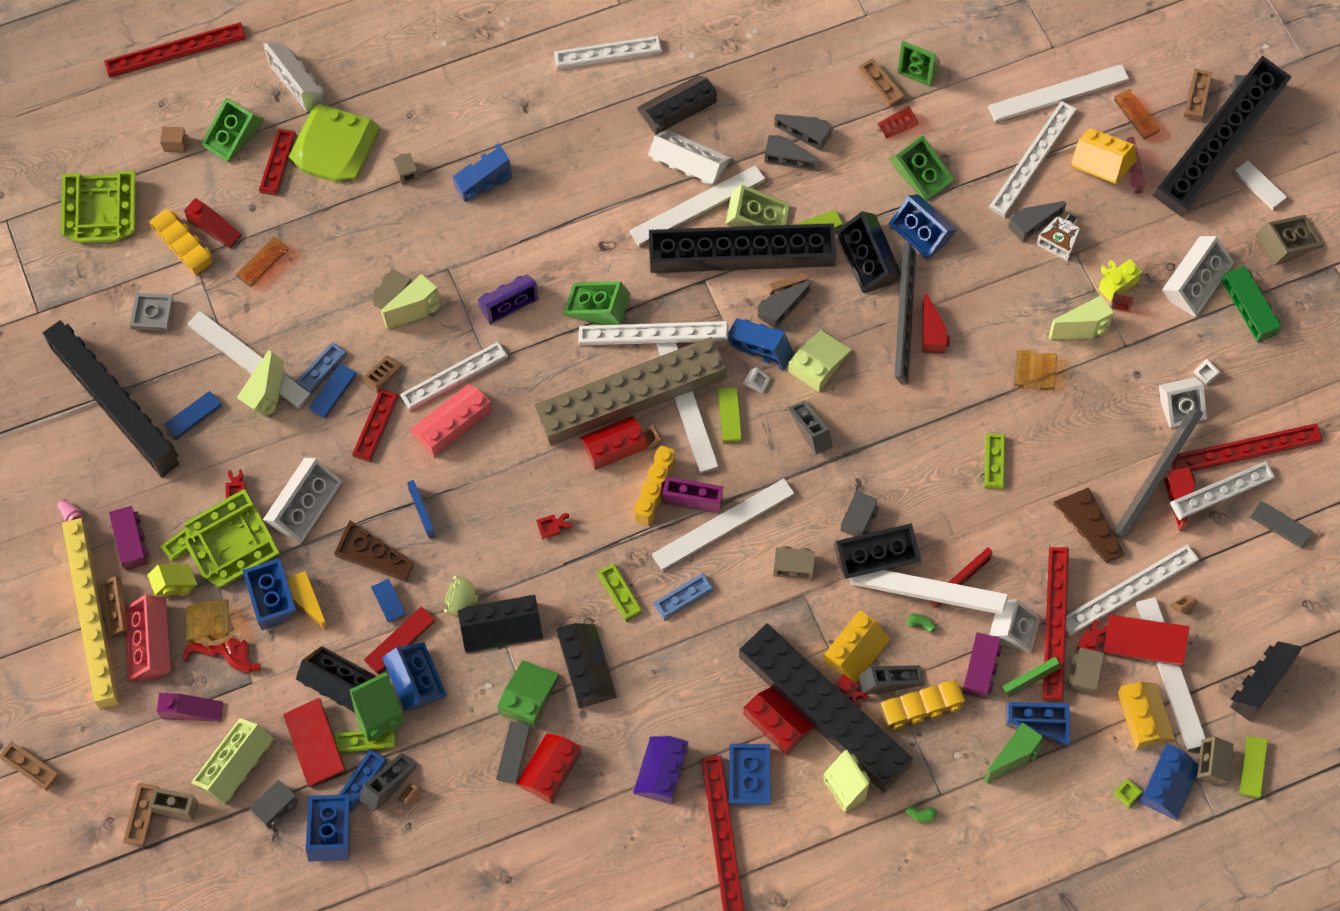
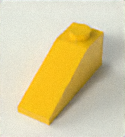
M306 571L288 577L287 582L294 605L324 630L328 629Z

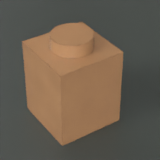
M162 127L160 143L163 151L185 152L186 145H189V135L186 134L184 127Z

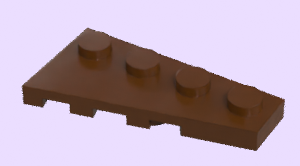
M1089 487L1054 501L1053 505L1060 509L1064 517L1078 529L1077 532L1087 539L1090 546L1105 563L1124 556L1125 553Z
M349 520L334 552L335 557L406 582L414 566L413 561L395 549H391L383 541L376 539L351 520Z

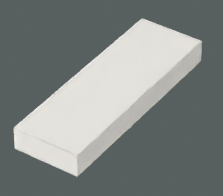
M1246 161L1234 171V174L1271 210L1286 200L1287 197L1249 161Z

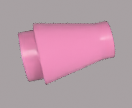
M66 499L58 503L57 507L60 509L65 522L79 518L83 520L82 511Z

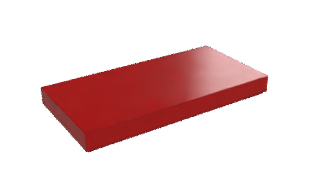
M1109 614L1103 653L1184 666L1190 626Z
M320 698L283 714L308 787L311 788L346 771Z

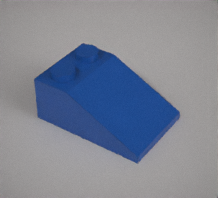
M349 794L309 796L306 832L308 862L350 860Z

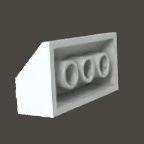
M282 43L263 44L270 66L306 113L311 111L313 105L324 103L323 95L325 93L322 87L314 83L315 79L312 74H307L302 61H297L296 54L291 48L288 49Z
M665 130L654 136L648 156L653 157L654 161L664 162L674 170L680 169L687 176H696L706 184L717 182L731 160V157L670 130Z
M1200 236L1162 291L1172 304L1192 316H1197L1222 281L1224 274L1234 264V261L1217 236Z
M304 458L263 520L277 532L298 543H302L343 481L316 458Z

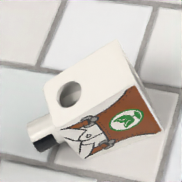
M1068 215L1065 220L1056 217L1039 234L1036 245L1068 261L1080 230L1079 227L1075 226L1078 221L1077 218L1073 215Z

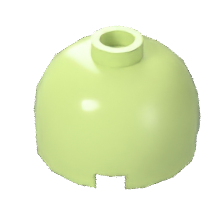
M455 575L453 579H456L455 584L450 583L446 595L445 604L448 605V610L444 609V613L458 616L457 610L476 605L478 596L475 595V588L472 582L464 577Z

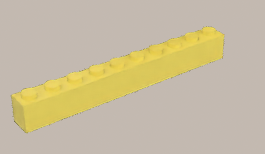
M81 518L63 522L62 527L94 702L99 709L119 705L87 527Z

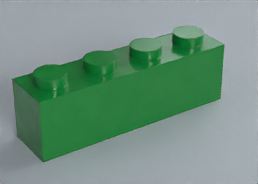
M1245 265L1226 272L1221 282L1256 342L1258 343L1277 335L1281 328V322L1272 312L1270 303L1263 297L1261 288L1254 282L1252 273L1247 270Z

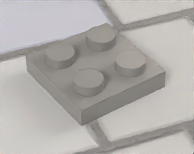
M136 293L130 328L168 331L174 301L173 295Z

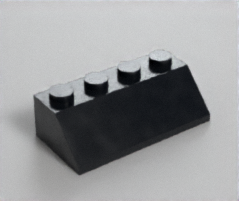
M697 75L638 106L637 110L655 135L717 103V91L708 78Z
M861 211L836 231L862 293L889 286L901 277V271L876 214Z
M912 523L837 540L834 543L838 564L845 579L922 561Z
M535 594L469 606L457 610L465 653L543 639Z
M573 623L556 628L578 709L617 698L596 625Z
M1277 641L1274 647L1269 645L1264 652L1266 658L1263 662L1258 660L1253 667L1255 673L1252 677L1248 674L1242 682L1244 688L1241 692L1236 690L1231 697L1233 703L1230 708L1248 721H1251L1303 648Z
M321 646L302 659L296 680L355 713L350 689L377 676Z

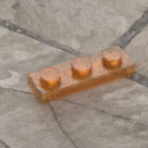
M1131 89L1115 96L1114 101L1144 140L1159 133L1160 127Z
M273 237L236 274L237 278L251 288L288 251V247L276 237Z

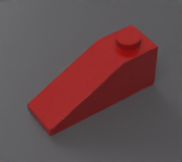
M194 198L184 210L189 223L230 249L242 236L240 232L212 208L197 198Z
M924 294L922 353L945 354L946 347L950 346V335H947V328L929 295Z
M1189 467L1167 471L1163 478L1170 502L1192 493L1196 484L1195 475L1191 473ZM1173 510L1179 531H1183L1188 517L1179 520Z

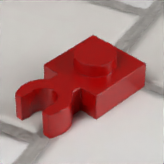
M229 470L228 477L231 483H226V499L243 489L246 490L245 481L241 482L244 478L242 470H239L237 477H233L232 471Z
M569 513L562 514L558 519H556L555 514L537 519L536 523L542 540L561 534V528L566 530L572 528V522H563L565 519H569Z
M1095 620L1091 626L1092 632L1086 630L1076 648L1078 650L1084 648L1098 652L1104 641L1099 636L1105 634L1107 626L1105 625L1102 630H1098L1096 628L1098 621Z
M845 674L834 684L859 708L861 704L857 702L858 698L867 701L868 697L866 694L857 692L859 685Z

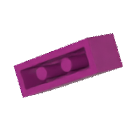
M666 476L662 494L663 503L720 513L723 500V486Z
M132 506L109 512L120 561L125 571L147 565V557L150 555L147 546L143 545L142 540L145 539L143 529L139 528L138 523L141 522L139 512H135Z
M976 633L962 694L986 699L987 693H992L994 682L990 680L992 675H996L998 664L995 663L996 656L1000 657L1002 645H999V637Z

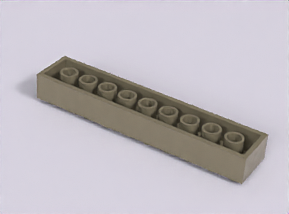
M709 337L534 405L551 446L727 378L726 368L712 337Z

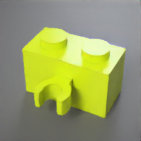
M1131 259L1117 268L1112 260L1108 262V266L1111 269H1107L1104 265L1101 267V272L1106 276L1102 278L1099 290L1110 302L1114 301L1115 295H1122L1140 280L1142 270Z
M158 564L148 574L155 595L186 596L197 585L190 565Z

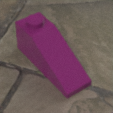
M159 693L156 712L161 719L221 722L223 701L179 693Z

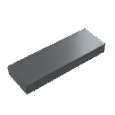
M1260 501L1250 517L1300 548L1303 547L1312 533V530L1263 501Z
M510 721L496 777L498 781L517 783L530 725Z

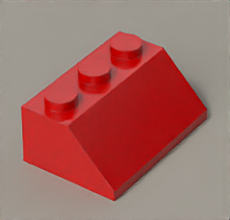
M633 416L580 436L594 470L647 449L645 434Z
M772 687L758 693L743 707V715L785 755L791 752L814 729V726Z
M546 733L516 785L552 804L581 755V746L564 736Z

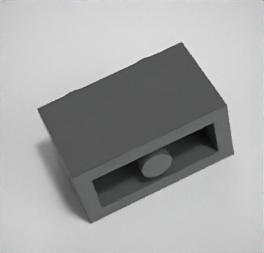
M856 491L843 518L840 531L852 536L869 533L872 526L870 520L872 517L875 518L879 511L877 506L878 499Z
M277 780L249 809L269 830L271 827H276L287 812L290 813L295 809L298 799L280 780Z

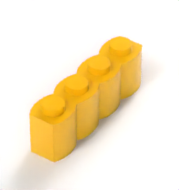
M165 209L149 221L150 225L166 245L196 276L213 263L211 259L213 255L207 247L203 248L201 246L202 243L196 235L192 236L190 234L191 231L185 223L181 224L179 222L180 219L174 211L170 212L168 209Z
M660 446L655 452L654 463L648 470V479L644 482L641 489V497H639L635 504L636 522L648 526L653 522L655 509L662 500L666 476L668 477L675 466L674 449Z
M951 680L881 702L880 709L887 728L899 730L904 728L907 723L919 724L926 717L935 719L942 716L943 712L946 711L951 713L958 712L964 706L965 700L958 681Z

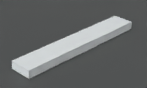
M659 36L554 51L557 70L662 54Z
M498 341L401 393L400 396L408 410L412 411L508 359V355Z
M1267 461L1178 498L1170 504L1178 519L1181 520L1275 479V476Z

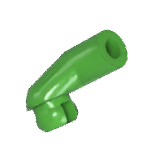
M913 613L906 620L907 625L911 628L917 624L922 625L929 633H932L937 628L926 615Z
M911 804L905 811L919 823L931 822L937 816V810L933 807L918 810Z

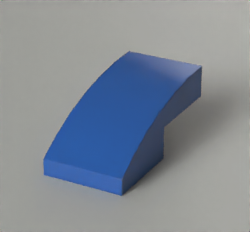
M389 578L371 586L387 622L406 614Z

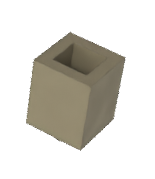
M411 153L400 154L393 158L402 185L419 179Z

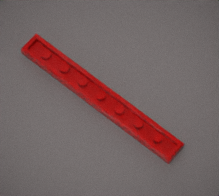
M238 22L104 60L108 76L111 78L246 39L242 23Z
M1317 423L1180 453L1171 466L1173 470L1189 467L1190 471L1193 472L1322 443L1323 438Z
M1049 547L1044 663L1056 657L1061 669L1043 679V701H1064L1069 547Z
M722 756L701 758L723 911H744Z

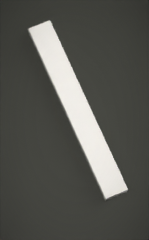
M1121 64L990 104L988 109L996 123L1058 104L1061 101L1064 102L1126 83L1129 78Z
M1063 101L1060 102L989 206L990 211L1003 218L1006 217L1076 114V108Z
M755 165L631 229L630 234L640 247L649 242V230L675 229L729 201L732 192L740 185L754 188L764 183L765 178Z
M201 311L187 323L189 328L250 374L254 373L263 359ZM282 374L279 395L299 410L311 395L285 374Z
M728 321L579 326L578 343L580 346L699 342L709 337H712L713 341H728L729 324Z
M656 343L660 356L678 350L676 343ZM693 391L675 397L674 399L699 473L703 474L717 470L718 464Z
M783 478L652 553V557L663 572L794 496V492Z
M1188 544L1067 614L1066 635L1068 638L1092 625L1095 620L1099 621L1196 564L1199 558Z
M886 570L850 578L851 585L1002 615L1008 600V594Z
M1156 597L1136 602L1141 619L1164 622ZM1156 662L1186 750L1190 751L1201 748V740L1206 738L1180 666Z

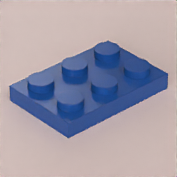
M729 744V805H770V744Z

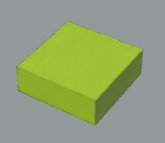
M1127 778L1113 795L1129 808L1143 791Z

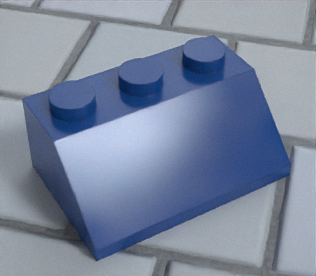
M919 194L908 195L888 223L926 259L931 258L945 246L957 230L955 226Z
M280 558L242 570L261 630L282 624L296 612Z
M425 642L396 647L382 657L404 711L419 709L447 696Z
M1166 743L1139 803L1177 821L1197 777L1199 764L1185 751Z

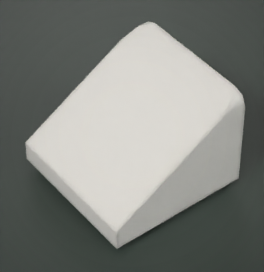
M1206 359L1194 371L1205 385H1208L1222 374L1209 359Z
M756 367L749 371L743 385L762 394L771 377Z

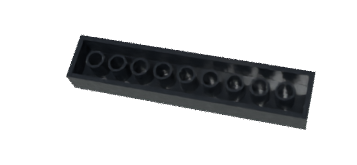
M1262 55L1158 186L1153 197L1183 217L1284 89L1292 76Z
M834 223L649 230L650 273L835 267Z
M59 320L45 330L42 334L53 353L157 474L162 478L179 465L177 460L179 455L174 450L173 444L163 437V433L157 426L154 427L149 416L141 412L137 402L129 398L128 392L118 385V381L112 374L109 375L104 364L96 360L97 357L91 349L85 347L83 340L79 336L76 337L69 324L65 325Z
M768 623L739 649V658L791 704L838 751L843 753L847 750L850 755L854 754L859 763L857 766L860 771H865L869 780L883 793L912 765L913 757Z

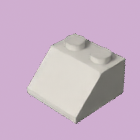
M1196 377L1159 385L1161 405L1170 428L1180 426L1187 413L1195 409H1200L1203 412L1199 421L1207 420L1204 385Z
M1017 599L1007 600L1003 615L995 613L989 635L999 637L1000 645L1031 653L1041 616Z

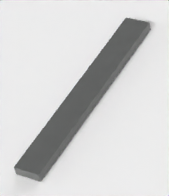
M909 243L903 244L895 361V378L901 385L908 384L916 264V251Z
M1200 409L1191 410L1187 413L1113 531L1116 537L1126 536L1130 532L1202 417L1203 412Z

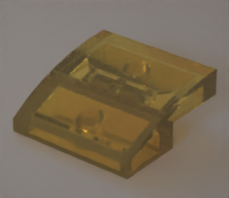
M1017 350L1015 386L1036 390H1055L1057 354H1037L1036 350Z
M228 600L205 601L187 606V641L192 644L206 638L214 641L229 636Z

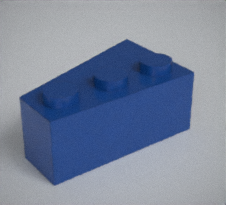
M499 143L495 145L496 149L488 155L486 153L481 155L482 159L476 164L472 165L470 163L452 176L454 186L464 202L472 200L479 194L490 191L495 186L506 183L512 178L510 159Z
M736 318L728 332V341L732 347L751 356L755 353L763 357V361L766 363L772 361L778 364L779 369L783 371L794 354L786 333L781 329H772L764 324L759 325L747 319Z
M1007 703L1006 726L1017 730L1023 722L1043 736L1042 739L1066 748L1070 745V704Z

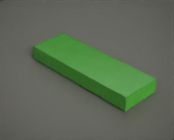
M1054 657L1003 685L1008 698L1061 669L1058 660Z

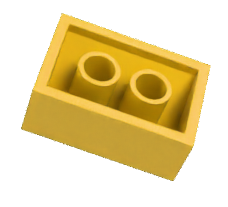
M1089 128L1078 140L1071 166L1117 184L1138 159L1134 144Z
M859 610L826 651L823 662L839 674H845L857 684L859 681L858 675L871 666L891 639L873 618Z
M1140 681L1121 686L1118 696L1135 749L1175 741L1157 683Z

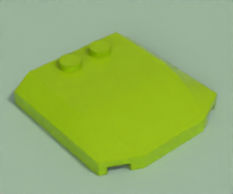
M322 104L313 105L289 155V159L305 174L335 183H340L347 179L356 181L380 131V126L369 118Z
M135 170L116 171V174L82 176L80 173L62 174L61 235L80 244L118 242L135 233Z
M245 489L185 522V545L201 575L220 589L243 577L242 570L269 562L281 555L262 517Z

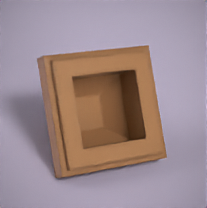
M652 424L644 432L649 450H652L662 441L655 424Z
M1184 595L1173 602L1171 607L1190 614L1198 601L1195 598Z
M410 783L398 800L406 804L419 802L421 788Z

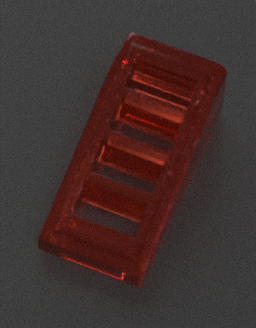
M910 106L877 123L886 139L919 125ZM899 119H902V121H903V124H902V125L899 123V121H898ZM892 122L896 123V128L893 127ZM887 124L889 125V127H890V129H891V131H889V132L887 131V129H886V127H885V125H887Z

